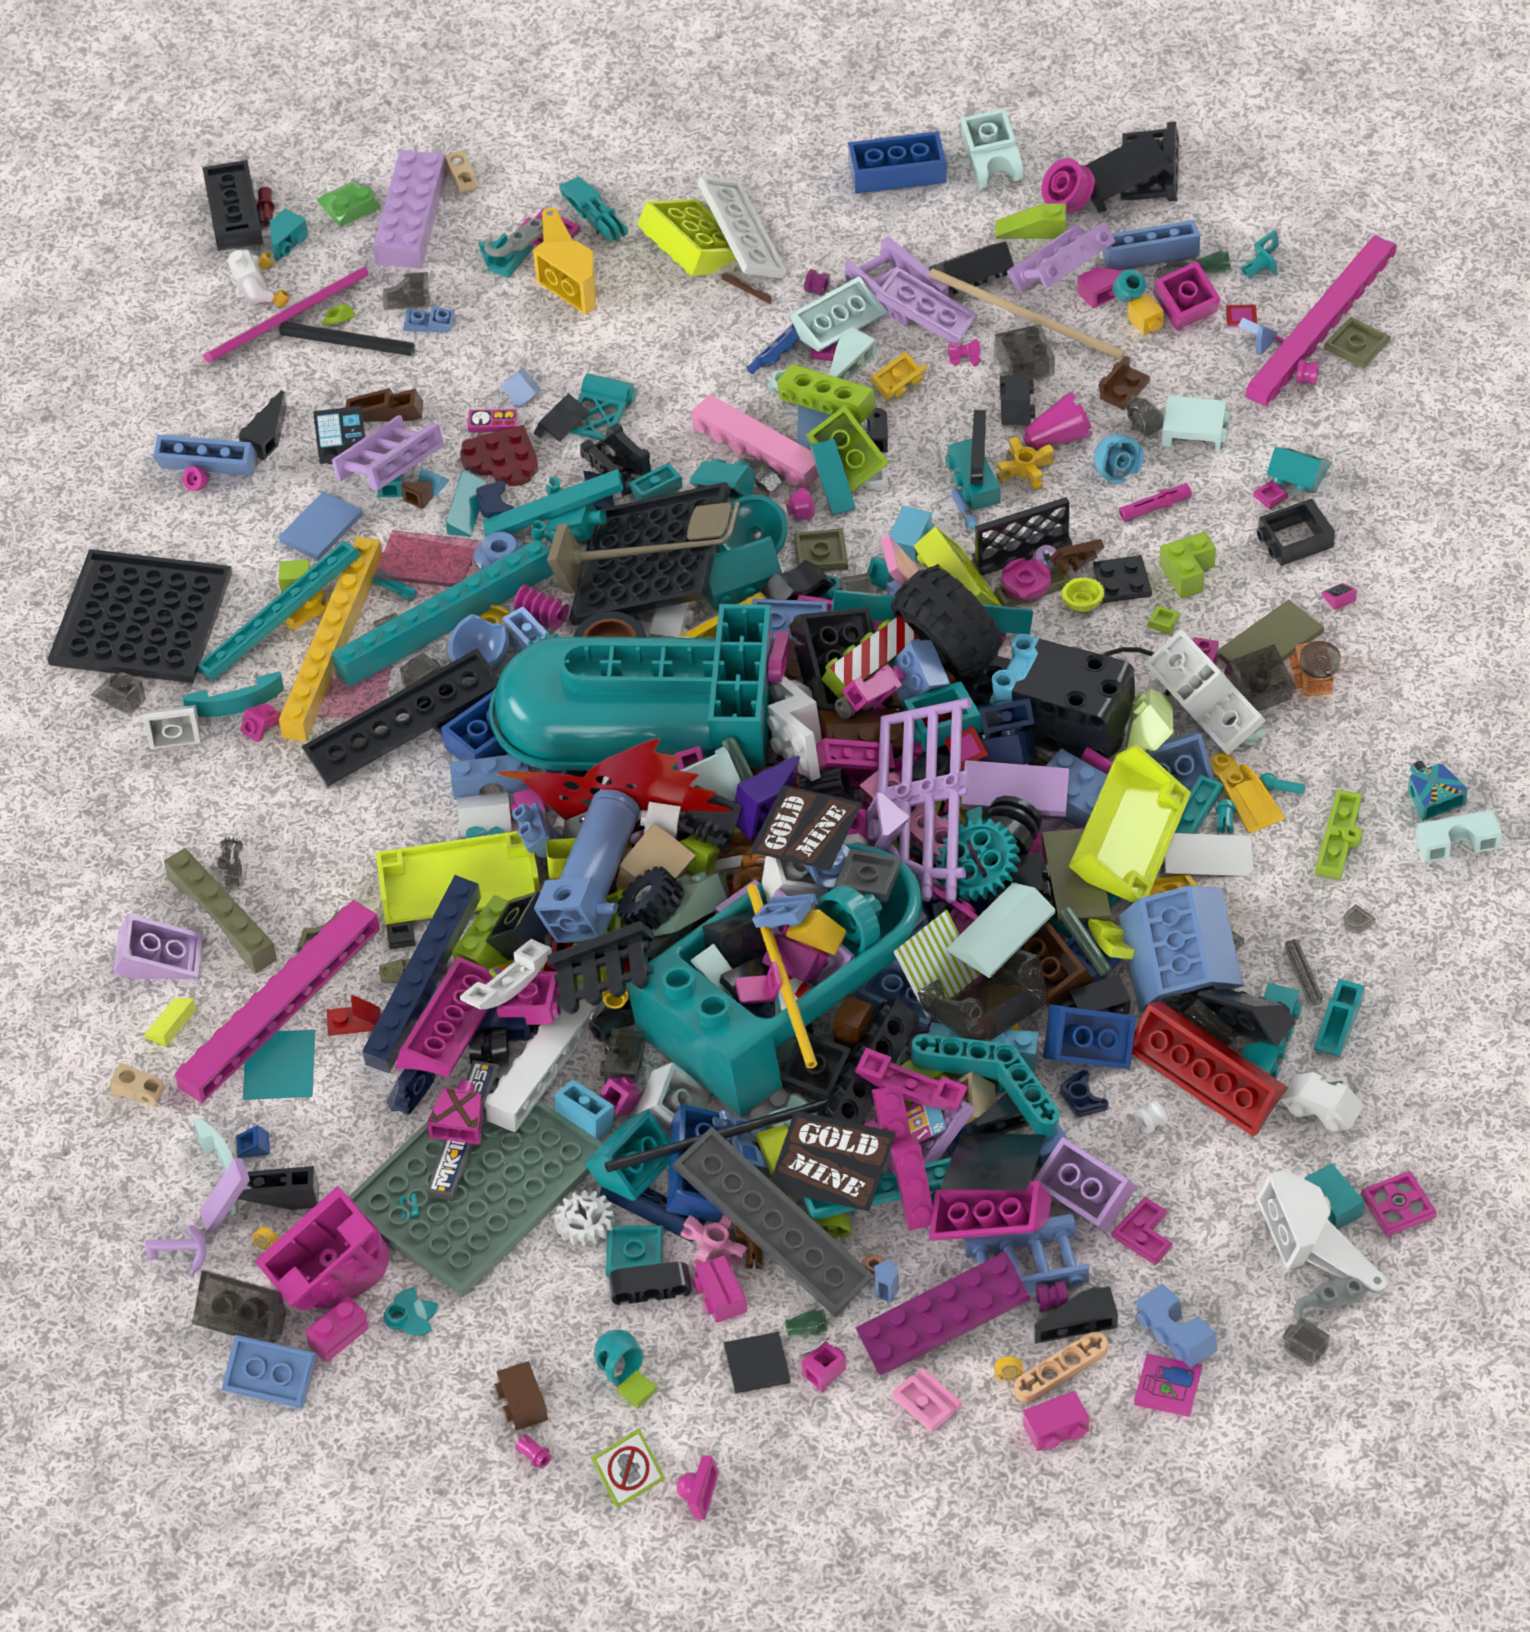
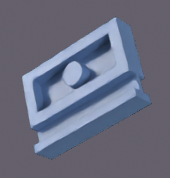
M814 893L774 897L770 899L771 904H765L752 920L756 928H775L779 925L796 926L804 921V917L812 910L811 905H816L818 901Z

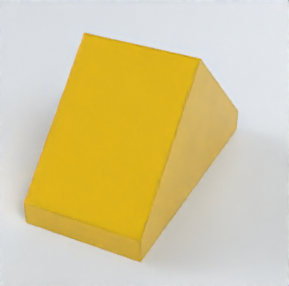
M811 910L804 917L802 923L789 927L786 937L836 955L847 931L822 911Z

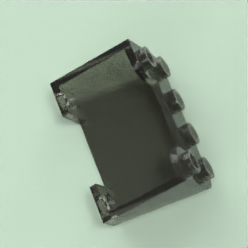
M1020 949L990 978L982 974V978L949 999L945 998L941 980L938 979L917 992L921 1007L925 1012L960 1038L981 1041L993 1040L1040 1009L1045 1004L1048 996L1038 955Z

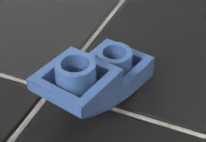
M432 306L431 312L407 307L403 331H451L455 311Z

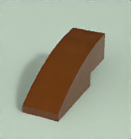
M387 388L346 399V407L361 406L364 422H389L398 415L402 416L403 421H411L422 418L423 399L416 388L393 394L392 390Z

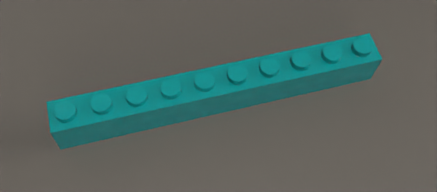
M537 539L333 651L332 658L336 675L351 687L454 630L458 623L471 614L479 616L490 610L491 605L497 606L514 597L523 584L528 585L530 588L554 574L547 562L550 549Z

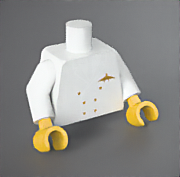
M236 250L230 254L227 262L249 306L257 305L263 301L268 303L273 301L277 306L284 307L290 300L287 297L288 292L280 289L274 295L272 291L268 290L260 268L265 270L275 262L269 259L272 255L267 251L258 258L257 255H251L249 250Z

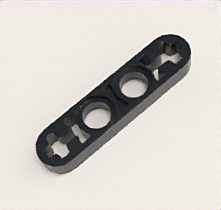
M974 409L971 485H983L986 410Z

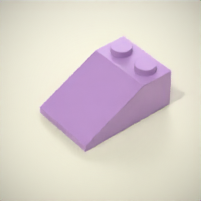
M128 914L118 930L113 974L132 979H198L203 934Z

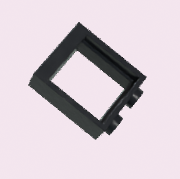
M1313 499L1259 517V524L1256 529L1257 537L1260 542L1266 544L1270 557L1276 559L1280 566L1334 547L1335 530ZM1305 522L1315 535L1283 547L1274 532Z

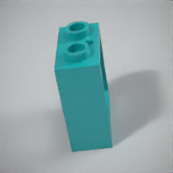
M961 681L903 700L904 710L909 711L970 698L971 708L962 710V731L974 726L977 734L982 733L981 715ZM920 718L914 720L915 743H920L924 752H926L927 728ZM952 719L938 723L937 747L946 745L944 740L951 737Z

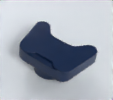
M497 481L476 489V499L481 514L485 518L514 509L512 505L502 501L501 495L506 491V483L504 481Z
M1081 1070L1060 1085L1062 1097L1072 1112L1078 1117L1106 1111L1109 1108L1107 1099L1095 1097L1090 1092V1088L1087 1085L1089 1072L1086 1070Z

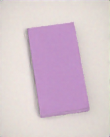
M898 267L895 268L875 297L956 345L959 344L978 316L975 312Z
M965 760L964 771L968 772L969 790H967V795L962 796L961 809H974L982 806L983 810L989 811L991 802L995 798L1005 795L1026 800L1040 812V815L1066 817L1069 768Z

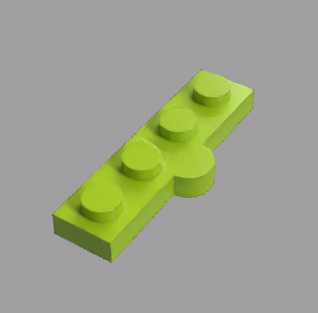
M1337 789L1318 857L1315 875L1341 880L1349 848L1358 847L1362 843V830L1355 826L1362 802V794Z

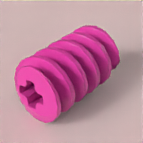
M526 584L520 587L514 600V611L524 607L538 623L555 631L566 621L569 613V604H565L562 607L561 599L554 601L552 595L546 597L543 591L537 594L536 588L529 590V586Z

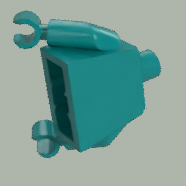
M557 477L549 478V484H546V493L548 495L564 490L560 487V480ZM589 503L550 518L547 526L542 521H534L531 535L534 540H542L545 537L547 541L552 543L557 525L567 523L577 543L587 541L592 537L595 525L606 523V513L604 510H596L593 503Z

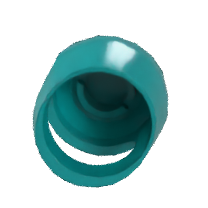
M622 1329L609 1330L597 1340L594 1347V1359L598 1367L605 1371L606 1378L611 1383L621 1385L636 1370L639 1371L642 1365L643 1351L637 1339L628 1331ZM623 1356L625 1361L623 1373L619 1376H614L615 1366L620 1357Z

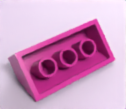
M1040 1181L1029 1182L1026 1191L936 1190L929 1239L930 1241L1035 1233L1048 1223L1051 1197Z

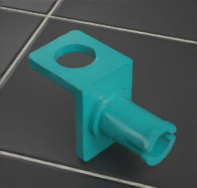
M1275 230L1254 243L1256 258L1241 267L1245 276L1248 274L1247 277L1249 279L1264 268L1269 269L1274 275L1278 274L1276 260L1269 254L1279 247L1278 234ZM1272 240L1271 245L1263 249L1266 242Z

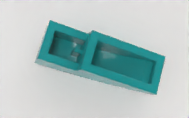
M1338 979L1333 997L1329 1001L1314 1050L1337 1057L1341 1056L1365 995L1364 985Z

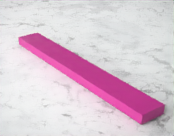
M364 266L202 354L206 362L213 361L368 276L369 273Z

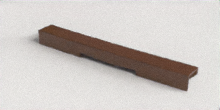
M728 273L722 274V280L771 304L772 297L760 290H755Z

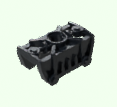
M618 423L606 430L604 440L602 439L594 444L588 439L580 444L581 458H585L591 468H595L602 475L616 469L619 470L623 485V491L620 492L622 497L632 493L629 486L627 487L625 483L627 481L628 485L629 482L637 479L635 477L630 478L631 474L643 476L651 471L649 451L645 448L641 450L623 433V427ZM607 445L615 451V456H612L610 453L605 454V447Z

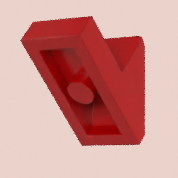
M351 995V1007L326 1010L328 1035L373 1031L381 1016L380 1007L355 995Z

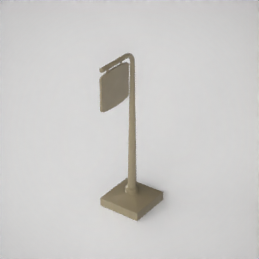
M736 502L733 510H731L730 503L704 505L695 508L688 527V540L722 537L726 529H728L727 534L723 538L716 540L582 552L567 523L558 524L547 562L564 592L575 593L583 562L717 545L726 542L732 535L740 503ZM731 512H733V513H732V516H731L730 524H729V526H728Z

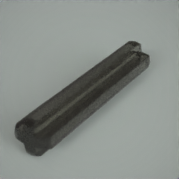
M1298 940L1286 941L1284 949L1310 1006L1320 1005L1323 998Z

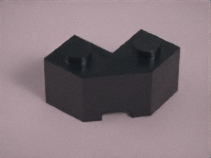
M1029 375L999 376L1001 425L1031 424V419H1035V404H1030V394H1034V380H1029Z

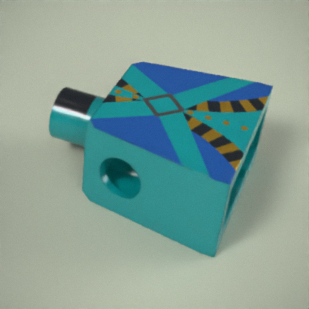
M1417 761L1410 767L1412 774L1409 776L1408 792L1422 821L1466 804L1467 787L1443 764H1436L1428 768L1423 761Z

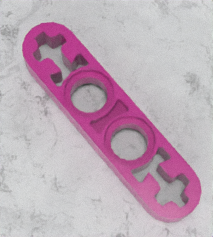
M777 631L768 663L769 682L783 681L791 651L790 631Z

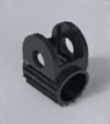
M841 767L820 771V778L814 781H810L804 775L800 776L799 789L854 801L851 781Z

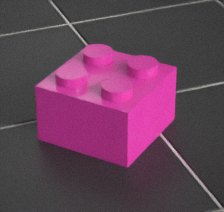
M1198 261L1157 279L1153 291L1154 296L1176 330L1216 313L1221 300Z

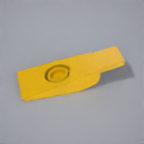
M1224 751L1208 757L1216 780L1224 784L1223 793L1225 797L1234 802L1236 814L1249 833H1254L1284 820L1283 813L1259 777L1246 764L1239 766L1232 755H1227Z

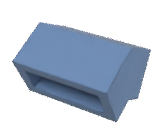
M888 1259L874 1266L876 1298L892 1303L899 1290L898 1270L892 1261Z

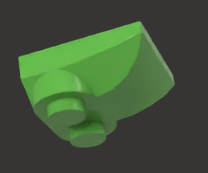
M358 181L345 184L317 199L318 203L340 227L380 209L379 202L375 199L374 191L369 187L362 186Z

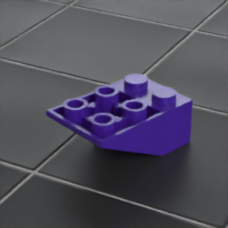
M797 755L789 760H784L780 764L768 770H763L760 774L748 780L745 779L737 785L735 802L741 804L742 809L736 827L750 841L757 838V831L762 828L783 785L795 787L800 756Z

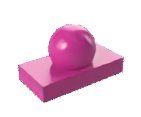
M702 1455L697 1473H685L676 1482L678 1495L688 1500L687 1504L693 1517L701 1520L706 1518L719 1475V1470L711 1455Z

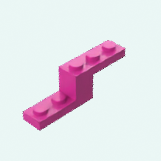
M894 1084L874 1089L872 1094L879 1128L895 1132L886 1162L888 1170L897 1177L907 1229L911 1231L931 1226L933 1205L921 1146L911 1138L901 1085Z

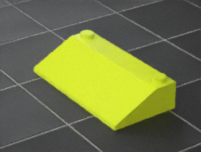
M1137 744L1117 754L1068 867L1087 883L1134 903L1139 898L1149 896L1191 792Z
M518 831L375 852L386 925L432 918L454 875L479 884L481 900L475 911L483 910L493 895L509 901L536 891L540 892L534 852L530 853L526 850L524 841L520 838Z

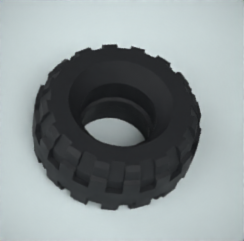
M929 567L926 570L916 572L896 591L895 598L891 603L894 619L900 616L920 637V641L932 640L944 671L949 678L957 681H964L969 677L974 678L998 656V650L1002 646V634L998 629V625L977 597L949 572L941 570L939 567Z

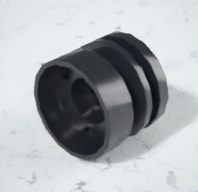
M1004 795L995 798L991 802L989 811L986 813L985 824L989 818L995 824L1000 822L1004 828L1007 827L1017 840L1016 845L1020 852L1016 855L1029 854L1033 841L1036 839L1042 825L1040 812L1026 800L1015 796ZM987 840L983 841L981 845H984Z

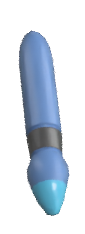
M953 488L951 494L961 515L965 519V524L975 531V526H977L975 517L972 516L962 493L957 488Z

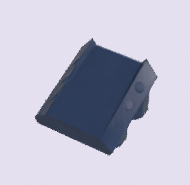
M404 1069L397 1078L386 1101L391 1112L400 1111L407 1115L411 1114L432 1086L435 1073L416 1069Z

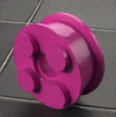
M1063 158L1058 160L1048 169L1041 185L1043 200L1047 204H1066V214L1081 211L1093 192L1095 185L1093 173L1088 167L1080 165L1074 159Z

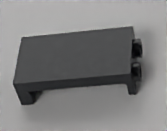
M1150 131L1084 165L1091 170L1095 179L1090 199L1098 213L1107 211L1104 203L1105 200L1163 170L1166 171L1168 176L1173 175L1170 166L1174 164L1168 152L1163 154L1162 151L1165 149L1160 139H1154Z

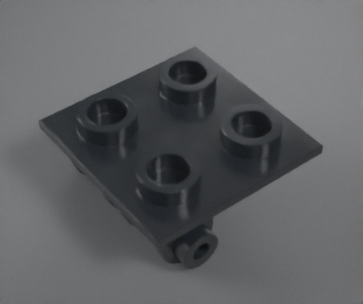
M695 785V786H694L695 788L704 789V788H702V787H700V786H698V785ZM715 794L707 803L729 808L732 811H686L684 819L681 818L679 820L677 828L680 829L679 833L688 837L694 833L695 839L698 840L702 837V842L710 841L716 844V848H720V851L727 853L742 805Z

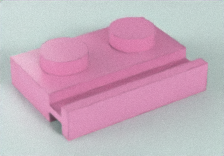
M922 1367L915 1376H910L892 1391V1398L931 1433L952 1417V1413L962 1408V1402Z

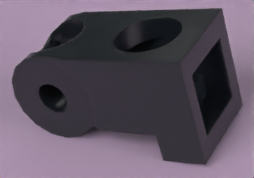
M875 408L866 418L868 431L866 433L881 452H888L887 412L881 408Z

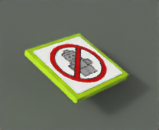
M639 1428L590 1457L617 1508L665 1479Z

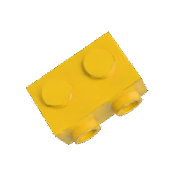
M905 351L872 375L869 381L888 401L894 396L898 399L908 391L907 386L910 384L916 386L925 378L923 374L928 367L926 364L919 367Z

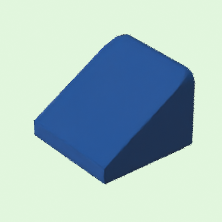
M259 1125L236 1135L238 1158L270 1154L269 1132Z

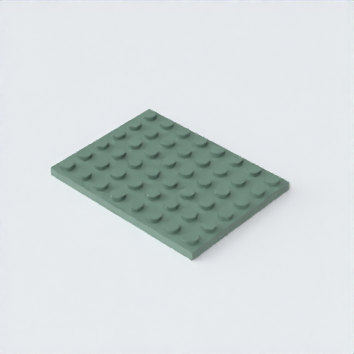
M500 1073L498 1074L492 1094L497 1089L499 1081L503 1076ZM540 1100L516 1132L488 1122L485 1111L482 1120L480 1145H473L455 1199L450 1201L427 1196V1188L444 1140L429 1138L426 1122L368 1177L350 1197L355 1200L375 1224L381 1237L387 1244L464 1297L590 1173L584 1163L603 1143ZM412 1193H416L417 1204L410 1201ZM407 1195V1201H403L404 1207L400 1206L399 1202L395 1203L399 1197ZM409 1206H418L420 1217L410 1219ZM401 1211L407 1213L405 1220L397 1217L401 1215Z

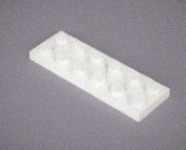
M700 176L697 184L743 273L783 279L787 270L741 182Z

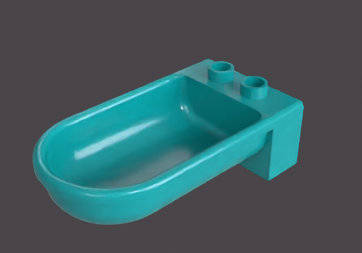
M719 604L716 638L555 637L536 642L515 655L500 675L489 705V718L493 734L501 747L519 761L537 768L559 771H589L603 760L652 739H659V743L654 750L656 753L675 756V753L700 746L705 750L706 757L708 758L716 754L715 750L723 747L722 742L725 739L734 737L751 772L761 773L763 770H766L769 739L767 717L769 716L768 706L772 704V695L770 693L772 683L768 680V663L774 644L771 604ZM676 763L672 769L679 771L678 764Z
M845 844L852 850L895 857L875 847ZM903 861L887 902L880 901L882 909L880 915L877 916L880 927L879 940L796 1000L805 1027L897 959L893 951L912 937L921 914L922 897L915 875ZM761 882L757 887L763 905L769 904ZM748 892L651 960L648 965L653 967L654 973L649 975L650 982L647 987L639 989L632 981L627 983L637 1034L741 1117L782 1087L775 1049L794 1036L795 1031L787 1007L773 1018H767L766 1016H764L765 1018H758L699 973L691 960L706 950L703 925L746 910L754 912Z

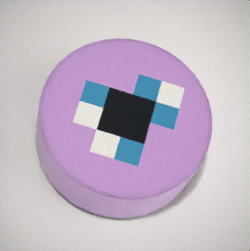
M1043 545L1034 552L1033 559L1044 563L1048 569L1055 566L1053 562H1050L1049 558L1057 550L1050 545Z

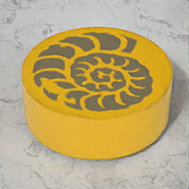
M259 1227L252 1235L254 1244L264 1251L279 1239L278 1235L268 1227Z
M1013 1356L1000 1358L994 1364L996 1378L1000 1381L1016 1380L1023 1374L1022 1361Z

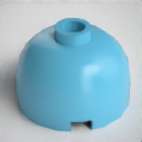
M1119 433L1102 439L1094 452V464L1097 471L1106 480L1115 484L1129 480L1123 477L1134 472L1138 473L1144 461V451L1138 442L1130 436ZM1126 469L1123 476H1116L1117 470L1122 471Z

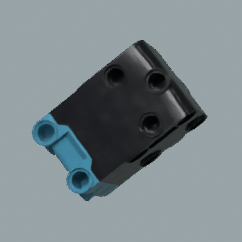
M1019 634L1012 639V659L1007 669L997 671L992 677L993 694L990 703L1030 698L1035 724L1024 727L1032 726L1037 747L1055 752L1063 749L1081 759L1085 749L1088 747L1109 760L1111 756L1118 752L1124 742L1125 726L1130 719L1133 707L1132 702L1135 699V670L1130 663L1124 660L1076 647L1065 646L1032 637L1028 634Z

